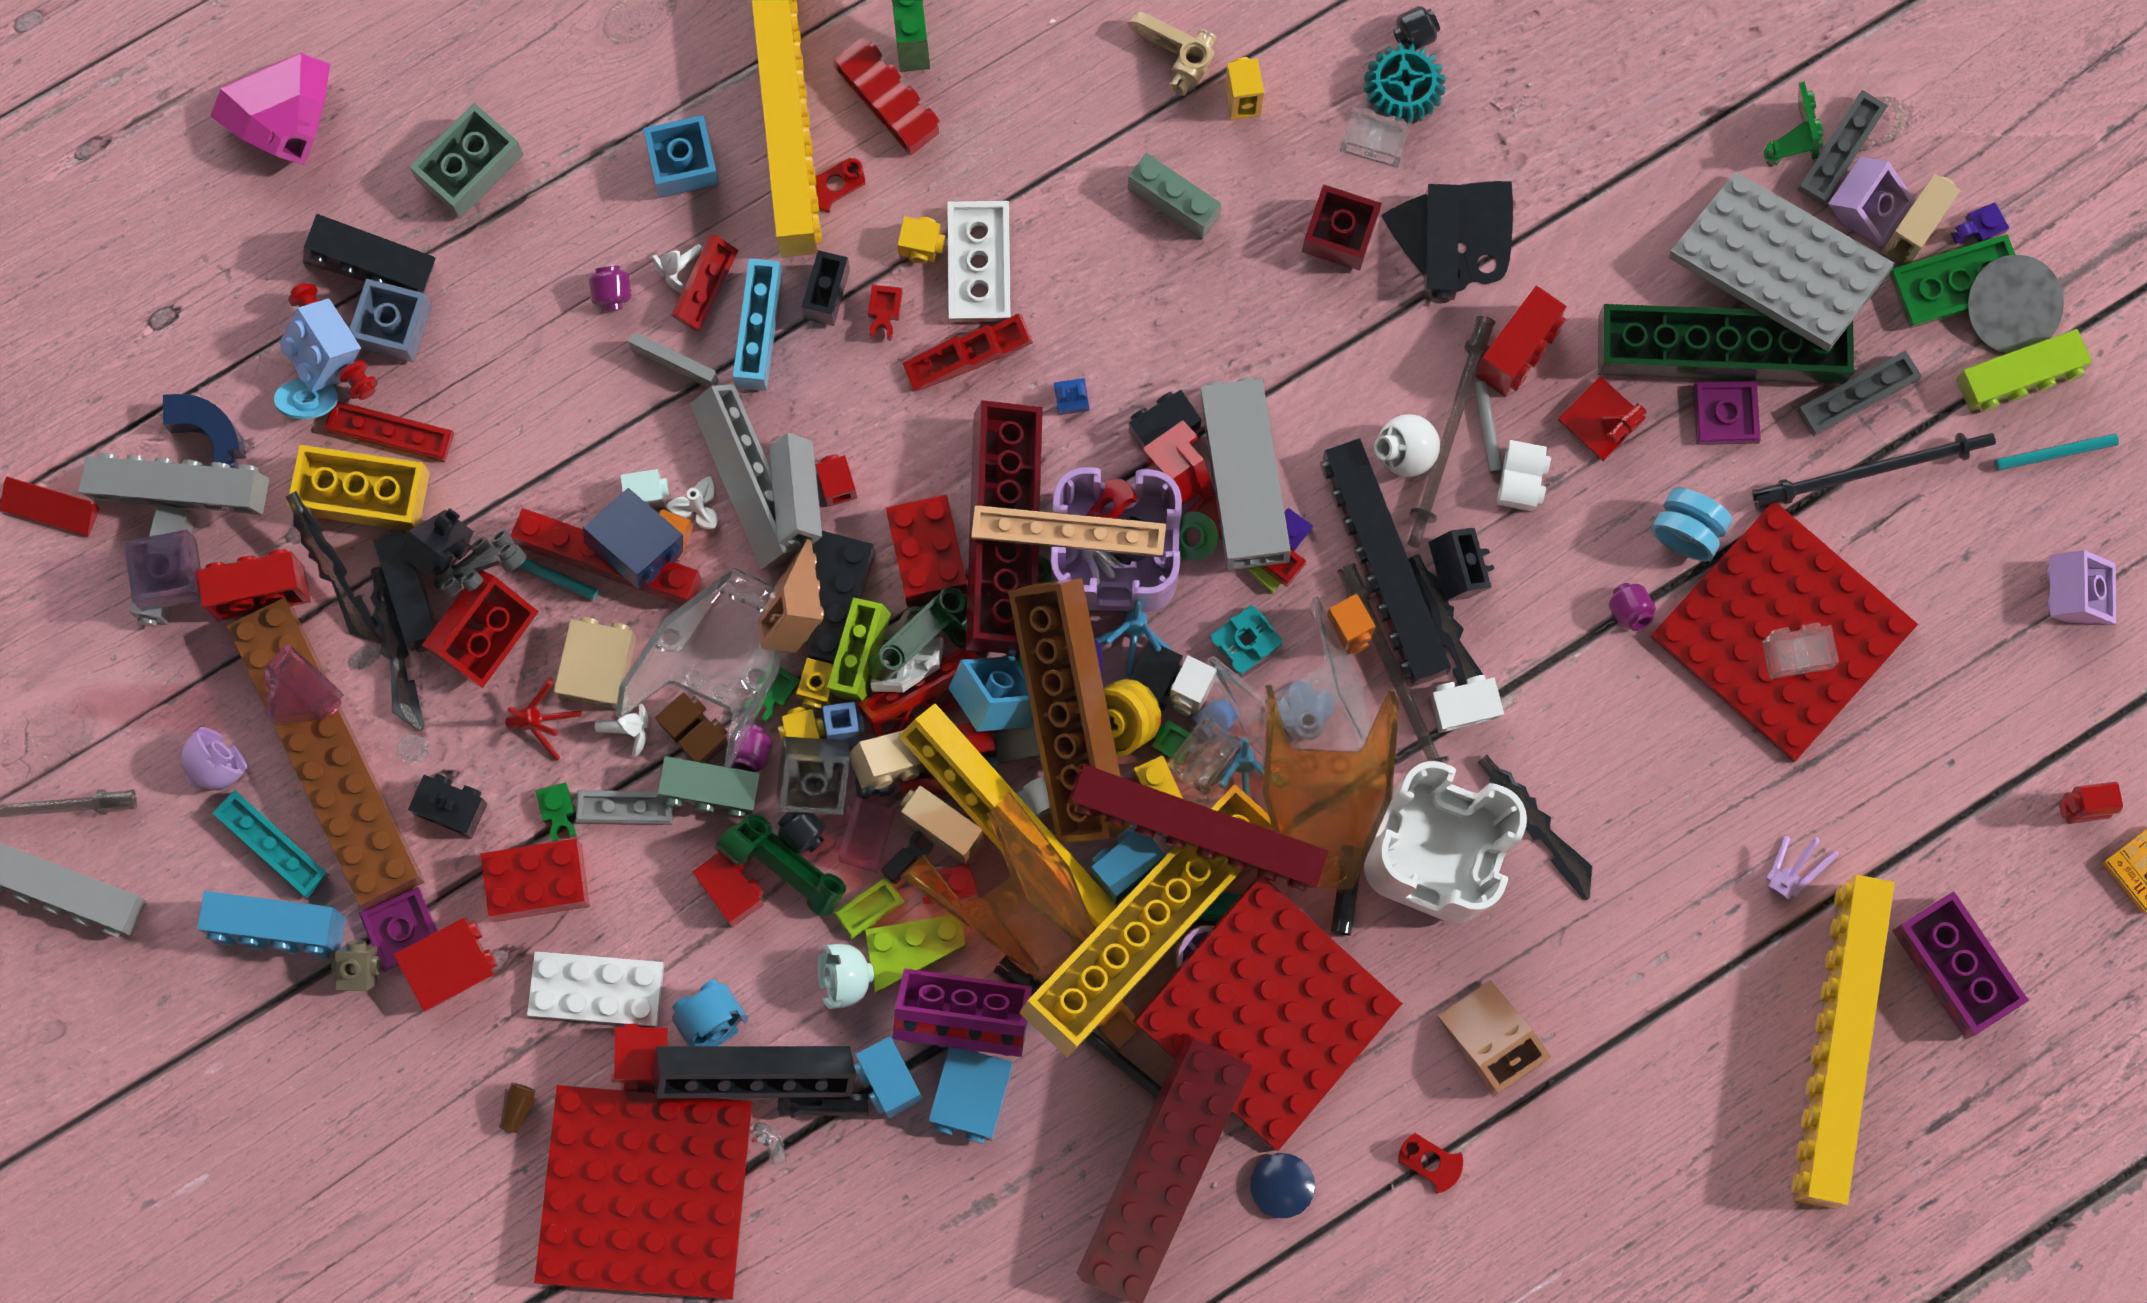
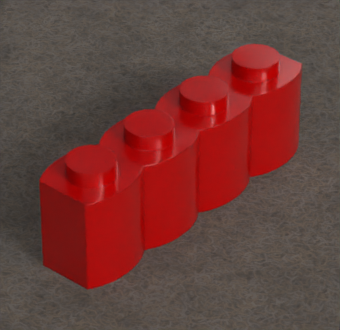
M861 38L833 59L834 67L864 104L873 111L883 126L892 133L902 148L911 156L939 134L937 124L940 121L930 108L925 110L918 103L920 97L911 86L906 88L899 81L901 75L892 64L887 66L880 59L882 53L873 42L868 44Z

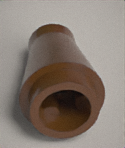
M511 1082L509 1089H505L499 1128L508 1132L518 1133L519 1127L536 1101L534 1098L536 1090Z

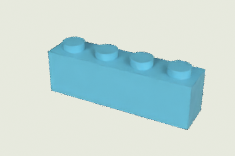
M749 258L733 371L736 388L767 391L783 275L779 261Z

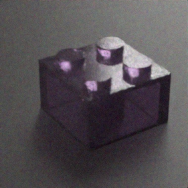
M187 529L124 541L132 602L142 612L201 600L196 570H201L197 539Z

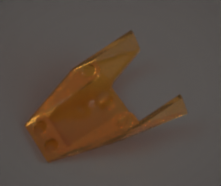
M1265 685L1262 793L1273 831L1329 850L1317 888L1353 889L1392 800L1399 703L1394 691H1387L1366 741L1360 750L1293 748L1288 744L1272 685Z
M1009 792L987 813L1010 871V877L983 897H975L962 904L924 854L900 877L987 944L1044 984L1095 930L1070 867L1013 794Z

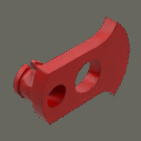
M848 158L816 176L817 185L815 186L820 210L830 213V208L835 201L866 184L863 166L858 159ZM853 168L858 169V176L856 177L855 173H850L849 170ZM833 176H839L844 180L843 188L838 191H832L827 187L828 179Z
M1122 479L1106 480L1103 493L1085 516L1118 519L1127 506L1137 502V494L1134 488ZM1114 502L1112 510L1107 514H1103L1104 507L1108 503Z
M1416 1133L1409 1136L1399 1150L1398 1162L1432 1182L1435 1186L1436 1194L1450 1189L1460 1178L1463 1169L1462 1152L1450 1154ZM1407 1144H1414L1416 1146V1154L1407 1155ZM1427 1152L1435 1153L1439 1158V1167L1434 1171L1426 1170L1421 1164L1422 1156Z

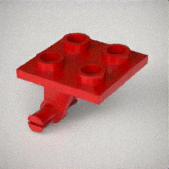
M1600 376L1558 418V421L1604 462L1646 419L1644 414L1647 411L1639 403L1634 407Z

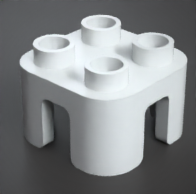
M1437 761L1423 762L1411 769L1388 792L1364 860L1365 876L1370 886L1381 896L1447 922H1466L1495 904L1503 895L1508 877L1500 874L1499 871L1506 853L1518 845L1523 837L1527 823L1526 810L1520 798L1513 791L1503 786L1490 783L1478 793L1470 792L1452 784L1456 773L1454 767Z

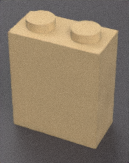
M1934 173L1881 253L1900 265L1911 263L1961 191L1955 187L1954 182L1947 177H1940Z
M580 617V621L570 619L554 689L557 698L620 710L636 642V636L632 630H629L630 627L621 623H611V626L600 625L598 620L589 617Z
M919 786L916 792L910 790L900 804L903 807L901 813L904 823L914 830L920 831L924 837L962 864H968L985 841L983 829L922 786Z

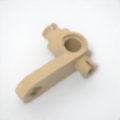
M1134 13L1129 22V27L1136 34L1179 55L1171 69L1174 78L1170 82L1169 88L1175 93L1179 88L1178 94L1185 96L1189 87L1197 86L1201 78L1208 72L1209 64L1215 55L1212 46L1216 42L1217 37L1211 32L1208 36H1205L1207 30L1200 29L1197 37L1194 38L1146 13ZM1196 56L1202 61L1194 64L1190 63L1187 58Z

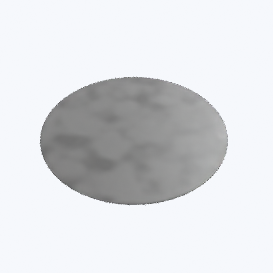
M2008 255L1988 264L1974 280L1968 299L1969 317L1975 332L1988 346L2004 353H2011L2050 339L2061 322L2064 309L2062 288L2053 271L2043 262L2025 255Z

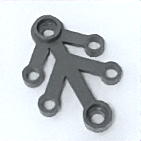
M502 530L491 539L493 546L486 537H481L471 545L470 549L473 552L458 564L452 566L449 564L445 570H438L435 573L434 586L440 589L447 598L455 596L462 589V585L470 592L483 582V578L478 574L479 571L501 564L507 572L518 568L526 560L527 555L518 545L514 546L511 543L513 541L511 535L506 530Z

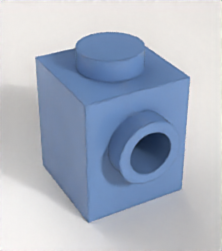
M855 702L823 706V722L828 750L856 746L859 743V734H864L865 731L862 715H856Z

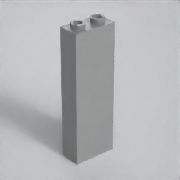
M1244 377L1237 380V382L1224 383L1222 381H1213L1205 386H1201L1200 401L1227 570L1289 563L1291 550L1263 378Z

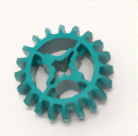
M1400 42L1397 45L1396 51L1388 46L1385 49V54L1378 52L1375 55V61L1369 62V71L1365 72L1364 80L1367 82L1364 84V93H1369L1367 96L1368 104L1376 103L1373 109L1375 113L1382 110L1385 111L1383 115L1384 120H1387L1390 115L1395 116L1396 125L1400 123L1401 118H1405L1408 125H1410L1413 121V116L1420 122L1424 120L1425 113L1431 116L1435 110L1434 106H1440L1442 102L1440 96L1444 95L1446 90L1445 86L1442 85L1446 81V76L1440 74L1443 69L1442 64H1434L1435 54L1426 57L1425 47L1417 52L1414 51L1415 46L1413 43L1408 49H1404ZM1395 66L1398 67L1397 73L1388 75L1386 79H1380L1387 70ZM1410 67H1413V68L1417 69V70L1420 71V72H1416V71L1412 70ZM1429 88V91L1422 98L1412 101L1414 93ZM1389 95L1397 97L1400 101L1393 99Z

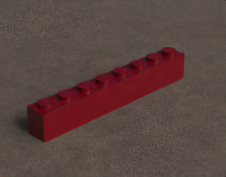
M1086 764L1079 767L1067 802L1075 805L1073 811L1082 815L1092 817L1093 812L1106 816L1104 822L1121 828H1123L1124 823L1136 827L1135 833L1142 836L1154 838V835L1157 834L1166 837L1165 843L1180 849H1184L1185 844L1197 848L1196 854L1212 860H1215L1216 855L1228 859V866L1244 871L1246 866L1257 869V876L1271 881H1276V878L1280 877L1289 881L1288 887L1306 892L1307 887L1317 888L1329 852L1327 849Z

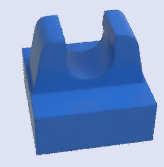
M1085 378L1054 382L1059 415L1089 411Z

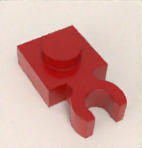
M872 284L868 317L876 318V320L870 325L871 339H875L876 331L879 328H884L887 330V340H892L894 332L890 320L899 321L903 288Z
M970 863L940 870L941 880L935 881L931 878H924L918 882L919 888L930 886L933 889V893L930 896L922 898L923 904L934 903L941 895H945L946 903L978 896Z

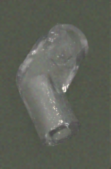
M757 1122L755 1125L750 1126L748 1131L749 1140L760 1142L768 1147L770 1165L785 1163L786 1156L782 1134L765 1122Z

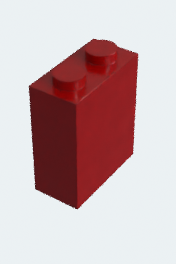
M463 917L394 954L424 1012L496 975L494 967L498 966L497 961L490 949L484 951L478 939L482 938L483 935L474 920L469 922L467 917Z

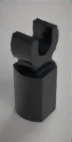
M920 831L915 832L911 836L909 846L906 849L902 847L881 869V872L894 885L918 863L917 859L919 857L929 855L934 848L931 842L922 849L916 846L917 840L922 836Z

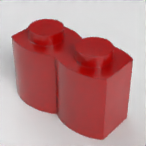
M2114 781L2074 787L2072 792H2066L2063 799L2060 800L2061 816L2066 818L2068 824L2110 819L2113 814L2120 813L2123 808L2119 783Z

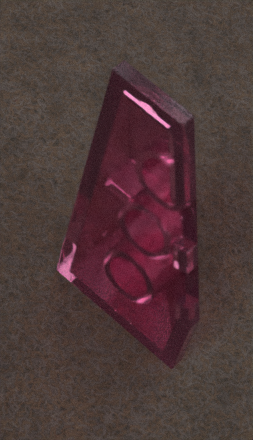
M286 643L265 667V685L270 689V692L265 695V700L270 704L266 708V714L277 724L322 720L327 714L332 715L342 703L341 698L344 694L290 644Z

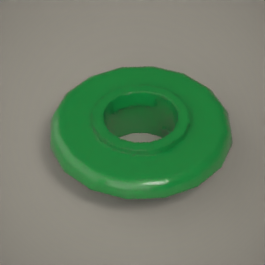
M1188 512L1182 515L1179 530L1180 556L1189 561H1201L1209 557L1216 549L1219 540L1218 529L1214 521L1200 512ZM1192 527L1197 528L1201 533V541L1197 546H1192L1187 541V532Z

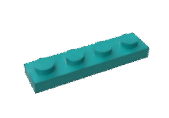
M236 790L212 813L306 898L330 875Z

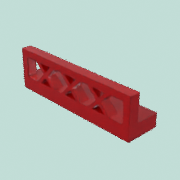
M962 647L942 658L940 669L905 692H878L858 703L861 714L871 724L875 738L905 730L918 716L934 704L943 713L959 706L952 693L942 703L936 702L941 692L949 690L948 688L961 660L980 658L972 650H965ZM919 704L924 705L919 715L914 718L909 717L913 707ZM891 719L897 720L893 729L883 734L880 725Z

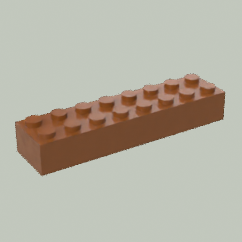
M1082 577L1034 584L1008 591L1056 838L1060 843L1110 839L1120 835L1130 828L1129 824L1124 823L1123 828L1104 822L1106 816L1093 812L1092 817L1082 815L1073 811L1075 805L1067 803L1081 765L1086 764L1120 776Z

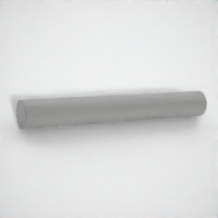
M1479 381L1474 383L1489 470L1490 473H1499L1502 471L1487 383L1486 381Z

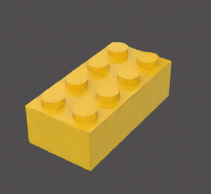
M299 445L289 494L297 491L303 504L310 508L316 518L410 531L420 525L430 472L422 462Z

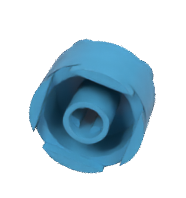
M717 979L706 982L700 988L699 993L691 998L688 996L683 997L672 1006L675 1011L672 1021L688 1046H719L739 1031L736 1025L741 1020L744 1025L748 1021V1016L728 985L724 983L719 984Z

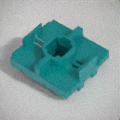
M1252 604L1237 616L1232 617L1229 622L1209 637L1218 648V651L1228 660L1229 665L1233 666L1240 676L1283 644L1281 637L1274 631L1275 629ZM1247 633L1251 635L1254 642L1245 647L1239 639Z

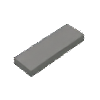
M633 332L628 341L633 352L707 388L716 386L719 382L715 370L637 332Z
M577 790L576 822L583 824L673 825L674 807L663 805V800L657 799L658 791Z

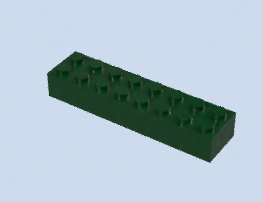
M1604 304L1598 315V375L1844 384L1854 373L1853 321L1828 352L1756 309Z

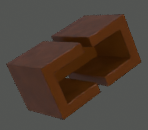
M683 692L656 715L655 718L658 724L681 746V749L692 761L707 764L728 745L724 737L728 732L716 718L710 721L703 714L707 709L695 695L690 699Z

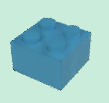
M704 115L643 128L659 197L720 185Z
M1014 656L960 661L948 689L977 732L1031 726L1033 716L1024 670Z
M1132 827L1128 828L1117 838L1116 847L1111 851L1106 847L1092 859L1090 876L1115 904L1136 888L1166 856L1152 838L1135 833Z
M891 1036L855 1054L859 1062L854 1067L864 1086L870 1083L874 1089V1092L870 1093L869 1096L879 1115L885 1112L890 1119L924 1101Z

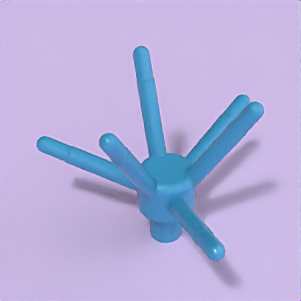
M1139 600L1135 602L1134 610L1127 613L1125 622L1121 626L1095 639L1099 644L1105 642L1108 645L1124 631L1131 635L1126 670L1127 676H1131L1133 673L1138 636L1145 634L1156 651H1160L1161 646L1172 650L1147 626L1148 617L1141 611V601Z
M1239 738L1236 741L1237 749L1233 752V762L1204 784L1202 789L1207 791L1220 780L1222 781L1219 786L1224 788L1235 771L1242 773L1243 792L1250 797L1248 773L1254 769L1272 785H1276L1278 782L1283 786H1287L1288 781L1256 761L1254 750L1249 748V740Z

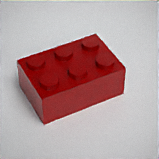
M1536 285L1483 355L1475 376L1481 381H1486L1487 385L1504 397L1507 396L1511 389L1517 391L1525 381L1526 374L1531 368L1530 366L1534 368L1544 355L1543 351L1549 343L1552 344L1561 332V327L1566 321L1563 314L1567 306Z
M947 494L885 507L907 606L931 601L947 587L957 588L962 594L967 593V580Z
M286 549L272 550L268 553V556L258 558L253 555L238 558L237 562L229 564L213 562L207 564L205 569L196 570L202 607L218 622L247 616L284 597L292 606L311 602L305 566L292 551H287Z
M482 570L478 574L483 578V582L470 592L464 587L422 644L423 647L466 680L481 688L486 685L539 612L497 577Z
M577 838L480 853L488 917L494 922L590 907L582 844Z

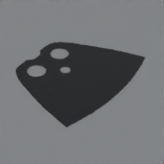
M1488 181L1459 185L1458 244H1466L1467 251L1465 253L1458 252L1460 276L1458 278L1457 292L1464 290L1472 281L1482 284L1497 282L1507 272L1511 255L1513 229L1512 181ZM1426 194L1406 201L1381 215L1401 248L1423 276ZM1491 255L1494 257L1497 263L1496 269L1490 273L1480 271L1477 266L1480 256Z

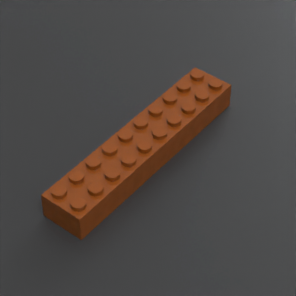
M284 597L227 625L359 906L366 910L425 883L293 606Z

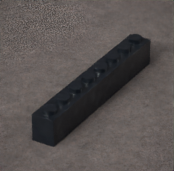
M1358 438L1325 450L1323 461L1320 462L1322 473L1326 480L1331 479L1334 487L1331 490L1333 501L1337 508L1342 507L1346 518L1342 519L1345 531L1348 536L1353 535L1357 546L1354 547L1356 559L1360 565H1365L1368 573L1365 576L1367 587L1371 594L1375 592L1379 600V604L1376 605L1381 621H1387L1391 632L1388 633V639L1393 651H1399L1402 662H1399V666L1404 679H1410L1414 687L1448 675L1451 665L1361 439Z

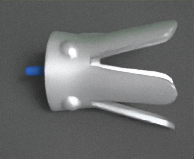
M1081 549L1079 551L1082 559L1087 561L1093 577L1097 579V585L1100 584V578L1096 563L1112 579L1116 576L1112 568L1115 563L1120 567L1124 566L1109 552Z

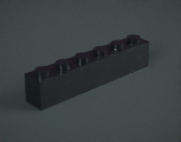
M656 1046L652 1067L656 1098L851 1097L856 1077L850 1046Z

